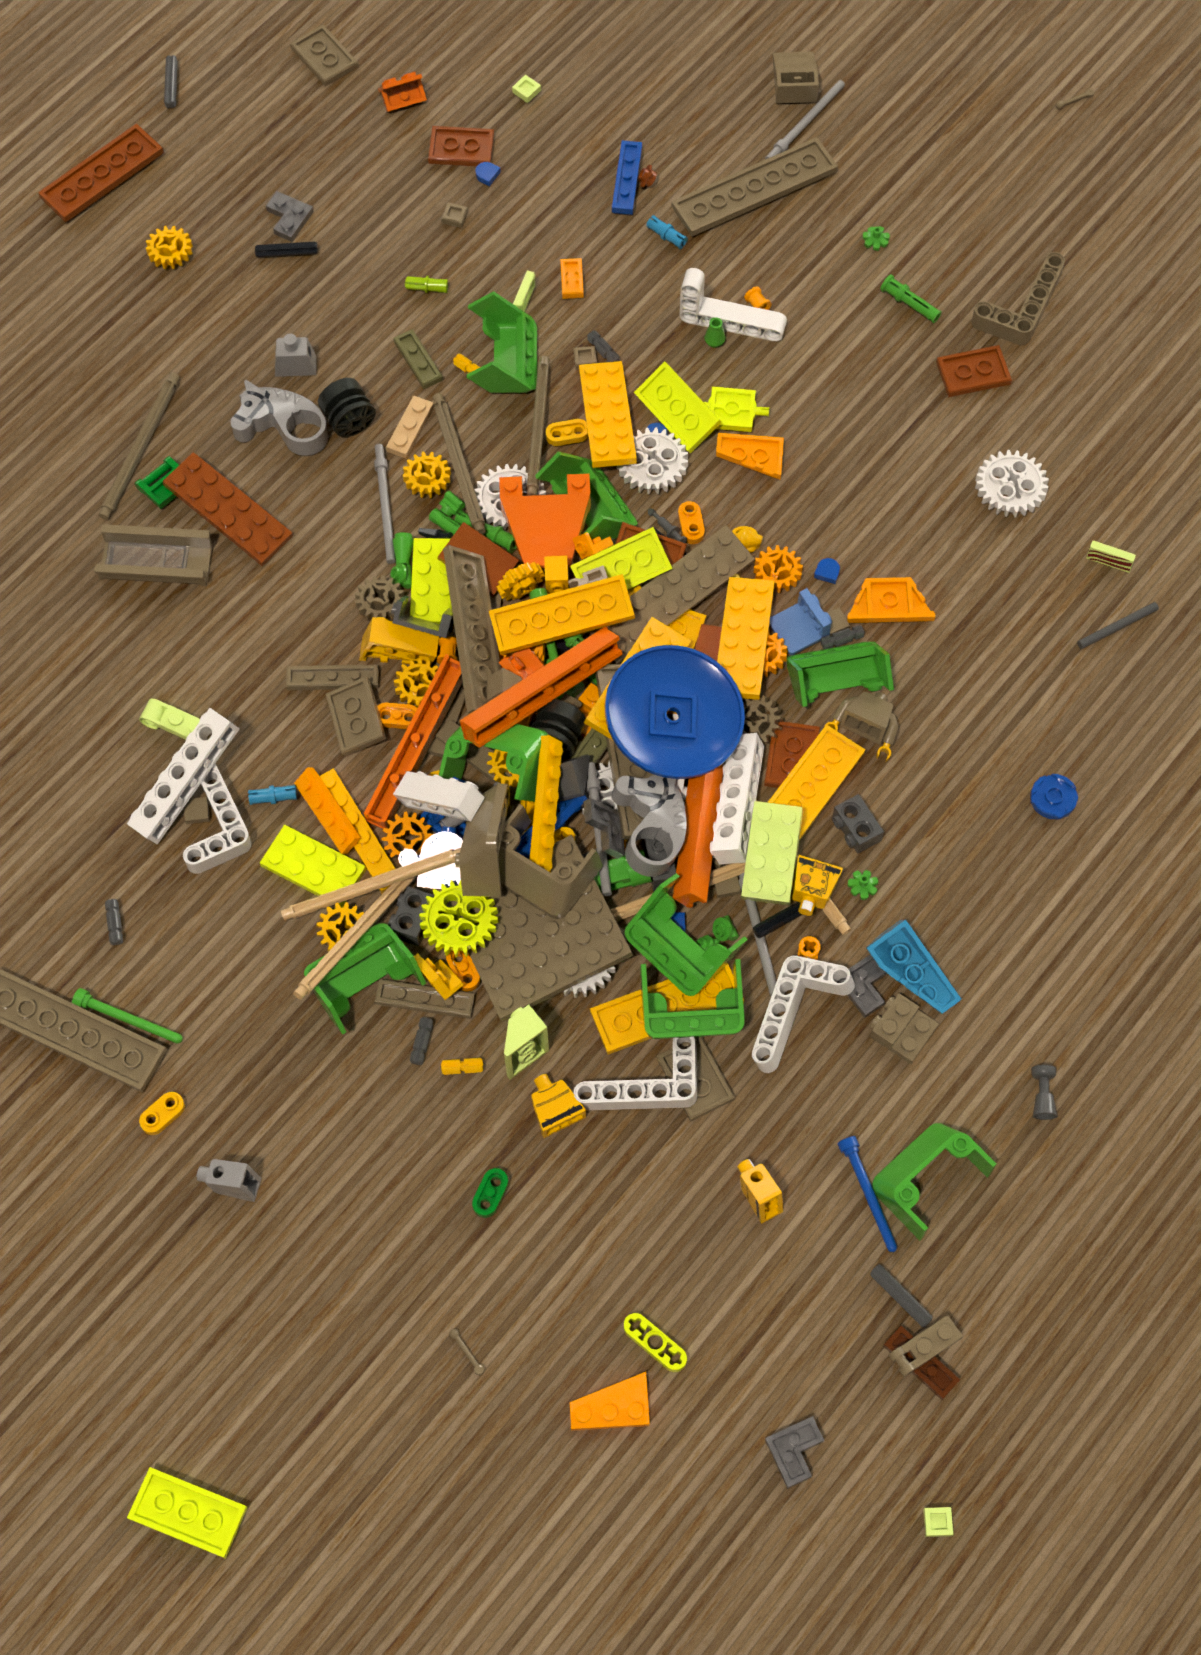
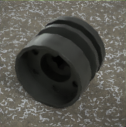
M354 378L339 379L328 385L319 395L318 405L325 417L329 419V423L335 433L340 437L354 436L365 430L374 421L376 416L375 408L365 396V392L358 381Z
M554 699L538 709L536 720L532 723L531 727L544 730L548 735L563 742L561 759L564 760L569 759L573 755L574 748L578 743L577 738L582 734L585 727L584 721L586 717L577 707Z

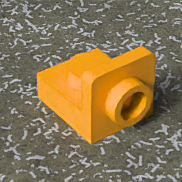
M588 532L573 538L575 549L581 559L614 545L610 536L602 540L600 536L591 539Z

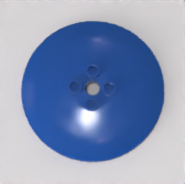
M661 645L650 647L634 654L615 672L605 696L606 724L613 741L631 762L657 776L671 779H687L707 774L718 768L730 757L742 736L745 713L743 700L736 683L717 661L692 648L678 645ZM667 712H676L678 720H670L667 717Z

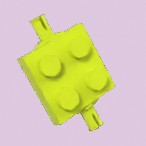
M712 387L709 401L704 402L722 421L716 429L752 432V423L755 415L769 417V407H756V390Z

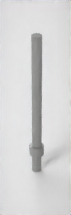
M839 80L783 139H779L773 146L774 149L765 159L786 151L788 145L845 86V83Z
M376 444L374 467L378 475L386 561L388 564H393L396 560L392 543L393 532L386 475L388 464L387 459L384 457L383 445Z
M589 762L586 790L589 792L590 798L600 802V780L597 779L595 763ZM594 827L596 850L603 864L599 871L602 895L610 896L612 891L607 853L602 852L601 830Z
M744 873L739 875L738 880L741 891L743 886ZM745 900L753 928L761 922L756 902ZM754 934L769 993L772 996L776 985V978L765 936L757 938Z

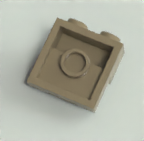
M899 993L896 998L891 996L884 1006V1009L887 1010L882 1017L877 1015L871 1023L870 1027L873 1030L870 1037L912 1064L937 1029L939 1023L919 1011L918 1005Z

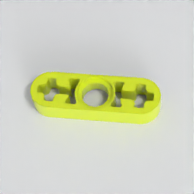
M632 1313L626 1317L624 1331L629 1338L667 1370L679 1372L684 1369L687 1355L681 1347L641 1314ZM639 1320L641 1322L640 1328L644 1332H646L647 1328L651 1329V1331H649L645 1335L643 1341L639 1339L642 1337V1333L640 1331H638L637 1329H635L633 1332L630 1331V1321L635 1323ZM652 1336H658L662 1339L663 1345L657 1350L651 1349L647 1343L648 1339ZM667 1345L671 1346L668 1349L670 1354L673 1356L681 1355L680 1365L678 1363L671 1365V1358L666 1353L663 1358L659 1356L665 1351Z

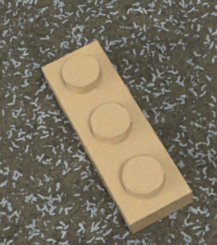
M417 396L412 397L386 446L387 452L407 459L434 408L433 402Z

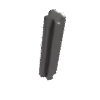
M174 55L166 57L164 89L166 108H174L176 106L178 61Z
M877 1265L871 1271V1277L922 1327L927 1326L932 1321V1315L884 1267Z

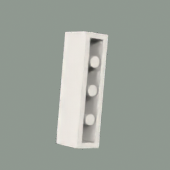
M407 771L393 793L407 808L470 822L485 798L478 791L479 788L472 782L466 781V783H463L454 778L448 780L438 775L429 776L421 771L417 773Z

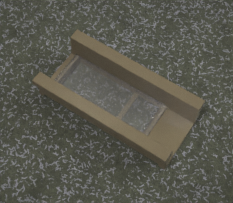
M102 524L101 533L105 541L101 564H95L94 569L95 574H98L100 580L106 578L193 583L207 586L213 548L210 530Z

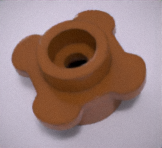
M650 164L639 173L638 179L642 188L644 186L650 187L656 179L657 172L651 169L652 165Z

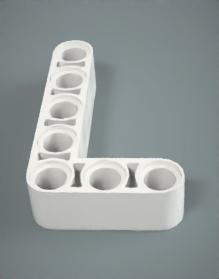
M697 268L686 270L680 293V318L682 321L708 327L710 320L717 317L722 320L724 331L770 341H780L782 339L787 322L785 315L775 311L704 297V273Z
M198 752L194 755L193 759L197 757ZM216 763L202 781L201 786L223 831L190 845L184 850L183 858L190 872L195 874L202 873L245 854L252 845L247 828ZM210 780H217L214 784H207ZM219 799H226L223 803H216ZM229 818H235L231 823L225 822ZM244 837L242 842H234L237 838ZM216 847H222L221 851L212 852ZM194 857H201L197 862H190Z
M790 956L784 961L752 1050V1058L760 1071L771 1073L777 1069L805 988L841 996L848 995L854 990L855 983L847 967L800 956ZM800 968L798 972L792 973L793 970ZM823 973L821 977L814 978L817 974ZM846 978L844 982L837 983L840 979ZM793 990L790 994L784 995L786 991ZM785 1011L782 1016L776 1017L778 1013ZM778 1033L775 1038L769 1039L772 1034ZM770 1055L767 1060L761 1061L764 1056Z
M694 1037L673 1038V1079L584 1081L577 1084L574 1088V1097L584 1106L585 1110L691 1107L697 1101V1048ZM682 1042H689L691 1044L687 1049L679 1048ZM687 1065L691 1067V1070L687 1073L679 1072L682 1066ZM683 1089L692 1091L688 1097H681L679 1095ZM658 1090H665L667 1092L662 1098L654 1096ZM610 1091L617 1093L613 1099L605 1098L606 1093ZM633 1091L642 1092L638 1098L629 1097ZM584 1092L592 1093L588 1100L580 1099Z

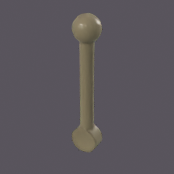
M1087 89L1084 94L1063 102L1058 101L1056 108L1062 109L1064 105L1085 97L1092 98L1094 91Z
M451 1329L449 1332L450 1337L457 1341L475 1367L474 1372L477 1375H482L485 1371L484 1366L478 1364L460 1338L459 1331Z

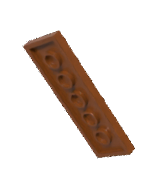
M136 123L38 192L39 196L60 218L67 222L164 153L163 148Z
M194 452L163 480V486L261 566L266 564L293 537V533Z

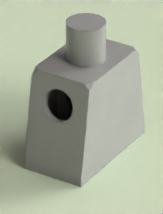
M287 334L284 338L276 339L275 377L316 375V354L308 338Z
M213 1159L209 1167H199L197 1180L205 1182L215 1193L255 1202L262 1178L248 1164Z

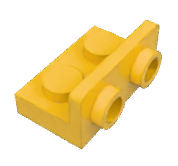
M418 953L414 956L422 975L444 1000L463 986L461 980L441 959L433 964L429 958L424 960Z

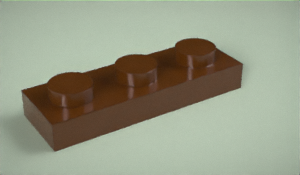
M900 1326L883 1347L891 1353L914 1337L905 1328ZM910 1352L904 1355L909 1363L914 1360ZM936 1357L912 1372L941 1400L960 1381Z

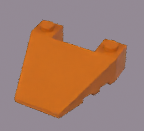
M567 474L568 494L523 496L522 476L499 477L501 512L506 519L523 564L535 562L541 568H545V556H567L568 567H571L570 565H572L576 553L573 538L581 535L587 514L591 508L590 474Z

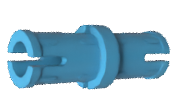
M655 215L651 216L653 220L649 218L646 227L659 234L661 239L664 241L668 240L679 249L685 246L688 238L676 231L673 225L664 223Z
M272 785L265 789L248 790L250 805L268 802L276 804L277 801L297 800L296 785L274 787Z

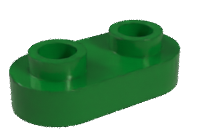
M493 1168L485 1173L472 1200L473 1210L479 1217L488 1218L496 1213L509 1184L508 1176L503 1170ZM493 1180L501 1182L497 1187L492 1186L491 1183ZM483 1202H488L490 1204V1207L488 1209H482L481 1204Z

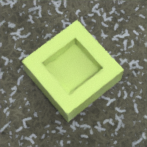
M527 75L522 77L512 87V93L527 103L541 91V85Z
M951 1507L923 1509L925 1537L953 1536Z

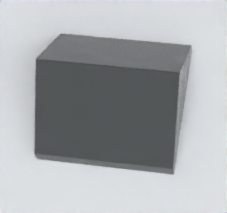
M588 754L561 761V775L558 788L559 798L557 803L584 796L590 761Z

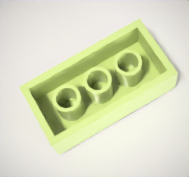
M754 801L741 893L742 899L790 906L803 816L802 807Z

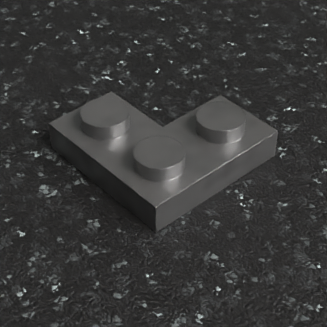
M276 191L266 205L268 212L281 217L273 229L274 234L290 242L294 241L314 212L313 206Z
M592 798L583 801L585 823L601 830L602 852L617 859L625 856L619 812Z
M871 955L848 969L854 980L855 988L847 996L864 1018L885 1004V1001L872 984L886 976L887 973L877 965ZM846 978L840 979L837 983L844 982Z
M813 1416L765 1438V1442L787 1489L812 1477L801 1452L824 1442Z

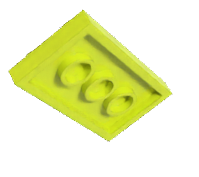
M665 361L634 392L671 433H674V437L681 439V444L685 445V449L689 453H692L722 423Z
M654 527L570 565L575 577L579 579L583 578L582 573L603 565L608 578L623 574L627 590L672 569Z
M414 538L410 616L440 624L443 613L448 608L452 609L446 566L437 559L450 539Z
M286 825L282 827L260 861L261 867L317 896L359 882L367 870L365 865ZM347 900L339 903L340 908H343Z
M149 1467L127 1518L226 1559L248 1507Z

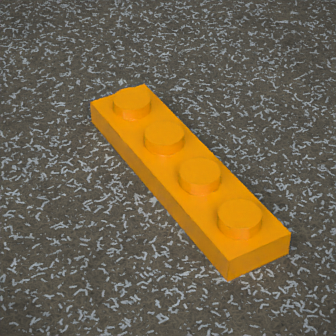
M307 767L294 784L340 853L348 854L361 837L315 769Z

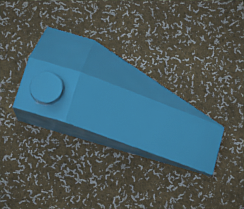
M906 920L896 922L866 947L883 971L941 1014L962 1000Z

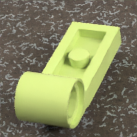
M151 698L142 712L139 721L151 729L161 728L186 740L187 736L196 728L200 719Z

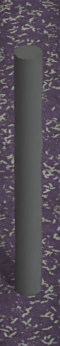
M1153 602L1077 641L1080 649H1083L1159 610L1156 602Z

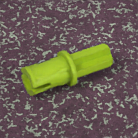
M408 276L405 279V288L422 290L425 293H428V291L447 293L448 279L429 278V276H426V278Z

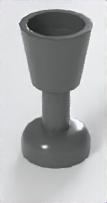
M1051 1065L1034 1066L1031 1068V1075L1034 1079L1039 1080V1093L1036 1094L1033 1118L1039 1120L1055 1119L1058 1115L1054 1096L1049 1093V1080L1055 1078L1056 1067Z

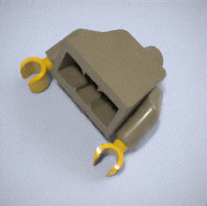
M863 692L858 697L844 700L832 717L834 720L826 724L838 731V725L841 723L840 727L877 744L884 742L883 746L878 749L876 758L878 759L880 752H885L887 754L885 762L889 760L891 756L890 745L894 743L898 731V723L895 714L892 713L893 705L887 701V696L881 692L875 695Z

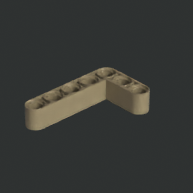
M1051 252L1046 256L1019 314L982 301L975 305L971 321L973 327L1018 345L1029 343L1061 277L1065 263L1064 256L1058 252Z

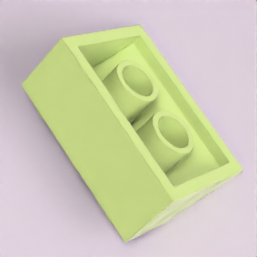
M527 1005L525 1008L520 1007L516 1009L508 1021L504 1057L507 1077L509 1079H512L549 1051L547 1026L530 1005Z

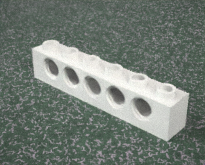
M209 708L201 716L193 732L187 736L186 742L181 749L174 754L166 770L159 775L156 784L146 793L143 802L132 813L127 824L150 841L158 844L237 734L239 728ZM198 752L197 757L193 759L194 755Z
M757 733L742 734L734 752L726 760V764L723 765V783L720 784L719 788L720 801L716 805L717 819L713 823L714 837L713 841L710 842L711 855L716 858L719 865L746 862L753 807L757 797L764 745Z

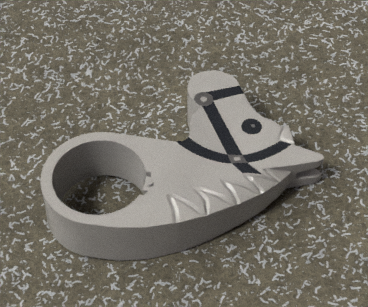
M244 381L246 390L239 395L241 407L231 418V426L236 440L248 442L254 437L256 432H262L270 427H275L288 449L295 454L303 456L313 455L326 446L329 438L326 420L320 409L312 401L291 391L272 387L258 388L251 382ZM300 423L313 424L320 428L314 436L301 439L291 435L295 426Z
M652 775L649 778L622 776L617 780L613 788L611 798L614 803L619 806H630L636 814L644 818L632 833L625 848V857L629 866L643 876L655 877L665 873L675 861L685 840L686 812L681 793L675 785L676 779ZM640 839H657L664 845L663 848L666 851L667 858L661 861L649 860L639 853L635 842Z

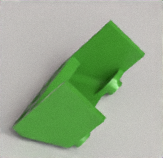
M494 291L469 304L468 309L483 318V332L494 340V361L468 373L467 378L490 393H528L536 389L537 325L534 319Z
M557 452L535 475L538 480L550 482L555 494H568L567 474H590L591 508L585 520L588 528L584 533L588 532L591 539L600 536L601 540L609 536L611 539H616L622 522L633 526L637 525V520L600 467L592 468L591 459Z
M861 642L796 654L786 659L795 699L802 707H806L808 703L814 702V699L819 696L818 693L862 685L868 688V691L881 690L882 686H885L889 691L894 690L890 655L876 642Z
M515 724L483 745L508 752L506 757L507 769L513 774L520 775L514 799L535 802L541 736L548 735L544 730ZM461 726L446 742L439 776L443 779L449 780L456 777L462 780L469 744L472 742L464 739Z
M676 873L660 884L626 926L625 937L631 945L685 995L694 996L729 963L748 939L744 936L729 949L721 944H713L704 951L671 920L677 906L674 899L667 892L680 877Z
M381 923L369 928L313 991L330 1019L343 1035L346 1033V1030L340 1018L350 1009V1003L347 998L387 974L394 980H403L413 974L422 986L427 983L412 953L387 924ZM323 957L306 967L304 971L305 977L318 965Z
M735 959L733 963L734 988L724 989L718 993L716 997V1010L667 1012L666 999L659 993H648L646 964H641L642 1010L644 1028L647 1035L654 1039L734 1035L739 1033L744 1026L740 959Z
M935 1123L928 1127L878 1173L872 1183L875 1195L919 1241L924 1238L928 1227L911 1210L919 1200V1191L911 1180L944 1149L956 1158L967 1157L987 1178L992 1174L997 1165L967 1134L941 1123Z

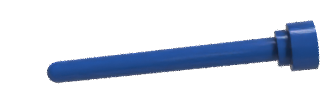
M856 1136L843 1139L837 1143L840 1152L844 1153L845 1157H848L888 1251L895 1252L897 1250L896 1242L858 1155V1147L860 1146Z

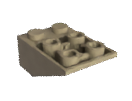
M773 53L776 103L817 102L819 80L814 53Z

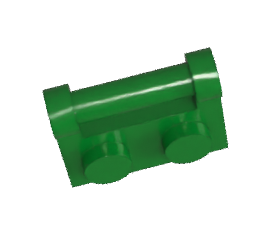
M170 456L166 457L163 460L164 463L149 475L134 483L136 488L141 493H144L160 509L177 497L163 486V480L179 466ZM168 470H171V471L168 472L165 476H163L160 480H158L156 483H154L151 487H149L150 484H152L155 480H157V479H158L160 476H162L165 472H167Z

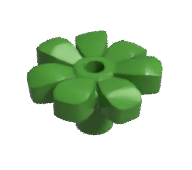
M877 226L869 227L868 232H864L862 238L866 240L864 243L866 248H870L873 245V250L879 251L880 246L884 248L888 245L890 235L889 233H884L883 227Z
M865 870L863 875L860 871H855L853 873L854 879H849L847 884L848 887L852 888L850 893L853 896H857L860 893V899L867 900L869 894L875 895L877 893V888L874 887L878 885L877 877L870 878L871 872Z

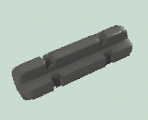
M593 330L587 335V340L591 345H595V349L604 359H607V362L620 361V356L615 351L612 352V347L602 337L600 338L601 335L597 331Z
M856 625L851 630L847 628L833 633L831 637L830 635L824 636L820 641L823 649L833 648V645L837 647L851 642L853 638L855 640L864 637V629L861 625Z
M117 899L106 900L105 910H107L109 942L111 945H120L123 943V934L121 933L119 903Z
M426 1017L420 1019L419 1029L413 1044L414 1051L411 1052L410 1062L415 1065H422L424 1062V1053H426L431 1035L429 1031H432L433 1020Z

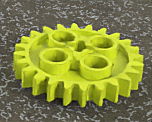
M461 880L458 886H455L454 882L450 881L449 888H446L442 883V891L439 892L433 889L434 897L426 896L429 905H421L422 910L426 912L419 914L420 920L423 921L420 923V927L425 930L423 936L424 938H429L428 943L430 946L436 944L437 952L444 948L446 956H448L450 951H454L455 957H458L459 952L463 951L465 957H467L469 949H472L476 954V946L479 945L485 948L484 939L492 941V936L489 932L495 933L497 931L496 926L493 925L499 922L498 917L494 916L498 914L497 907H493L495 901L486 896H463ZM449 901L457 902V905L454 907L446 906ZM472 908L480 909L477 914L468 913ZM443 922L449 924L446 929L437 928ZM470 929L472 931L469 936L460 935L463 930Z

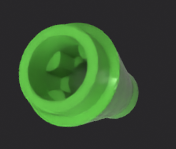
M717 317L710 320L704 335L705 342L712 348L720 347L726 339L722 320Z
M405 532L396 533L394 539H392L396 565L398 563L409 565L414 543L412 534Z

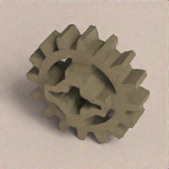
M382 575L379 580H377L376 576H373V581L371 582L365 579V586L359 585V592L355 593L356 608H359V614H365L367 621L372 617L387 618L390 616L394 619L391 616L393 604L404 596L400 583L394 584L392 577L388 581L385 580V575Z
M763 696L761 700L745 699V720L742 734H748L745 727H750L751 733H757L761 741L763 740L769 744L770 736L777 738L775 730L782 729L778 722L783 721V718L777 716L781 709L775 707L776 702L773 700L768 702L769 698ZM762 706L766 707L770 714H765ZM758 716L762 718L756 724L753 723L755 720H758Z

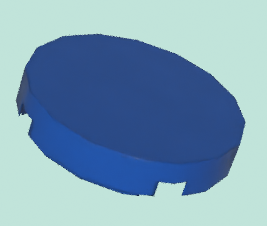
M1051 774L1040 777L1034 783L1030 793V800L1034 810L1041 816L1048 819H1062L1074 811L1078 801V794L1074 783L1067 777Z

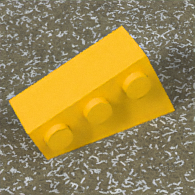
M372 617L362 637L359 661H366L367 657L380 658V662L388 663V659L402 660V664H409V660L417 664L418 659H421L422 664H426L429 660L432 665L437 656L439 636L392 623L393 621H389L384 617Z

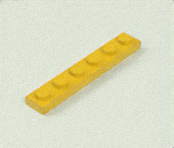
M550 735L541 736L530 860L551 873L563 742Z
M332 769L320 775V778L361 837L353 848L366 866L370 876L374 877L394 870L395 867L336 771ZM391 885L380 888L379 891L381 892V894H383L384 891Z

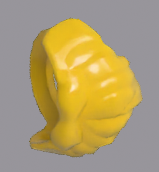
M740 526L732 530L733 534L750 553L758 549L763 541V536L759 535L752 527Z

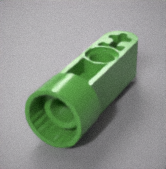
M640 850L639 853L645 857L644 850ZM625 856L608 860L611 891L652 882L651 877L635 872L629 866ZM598 872L594 880L602 893L600 874Z

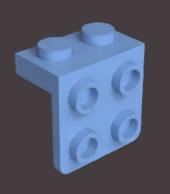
M806 588L799 592L797 604L770 617L769 626L774 633H778V639H784V645L787 646L788 654L794 655L821 641L822 637L829 635L832 620L829 614L821 609L818 598L814 594L811 595Z

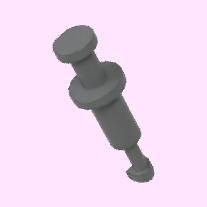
M648 509V514L658 520L657 523L667 532L666 536L668 538H674L677 541L686 543L687 538L679 534L680 528L678 526H672L664 517H660L654 509Z

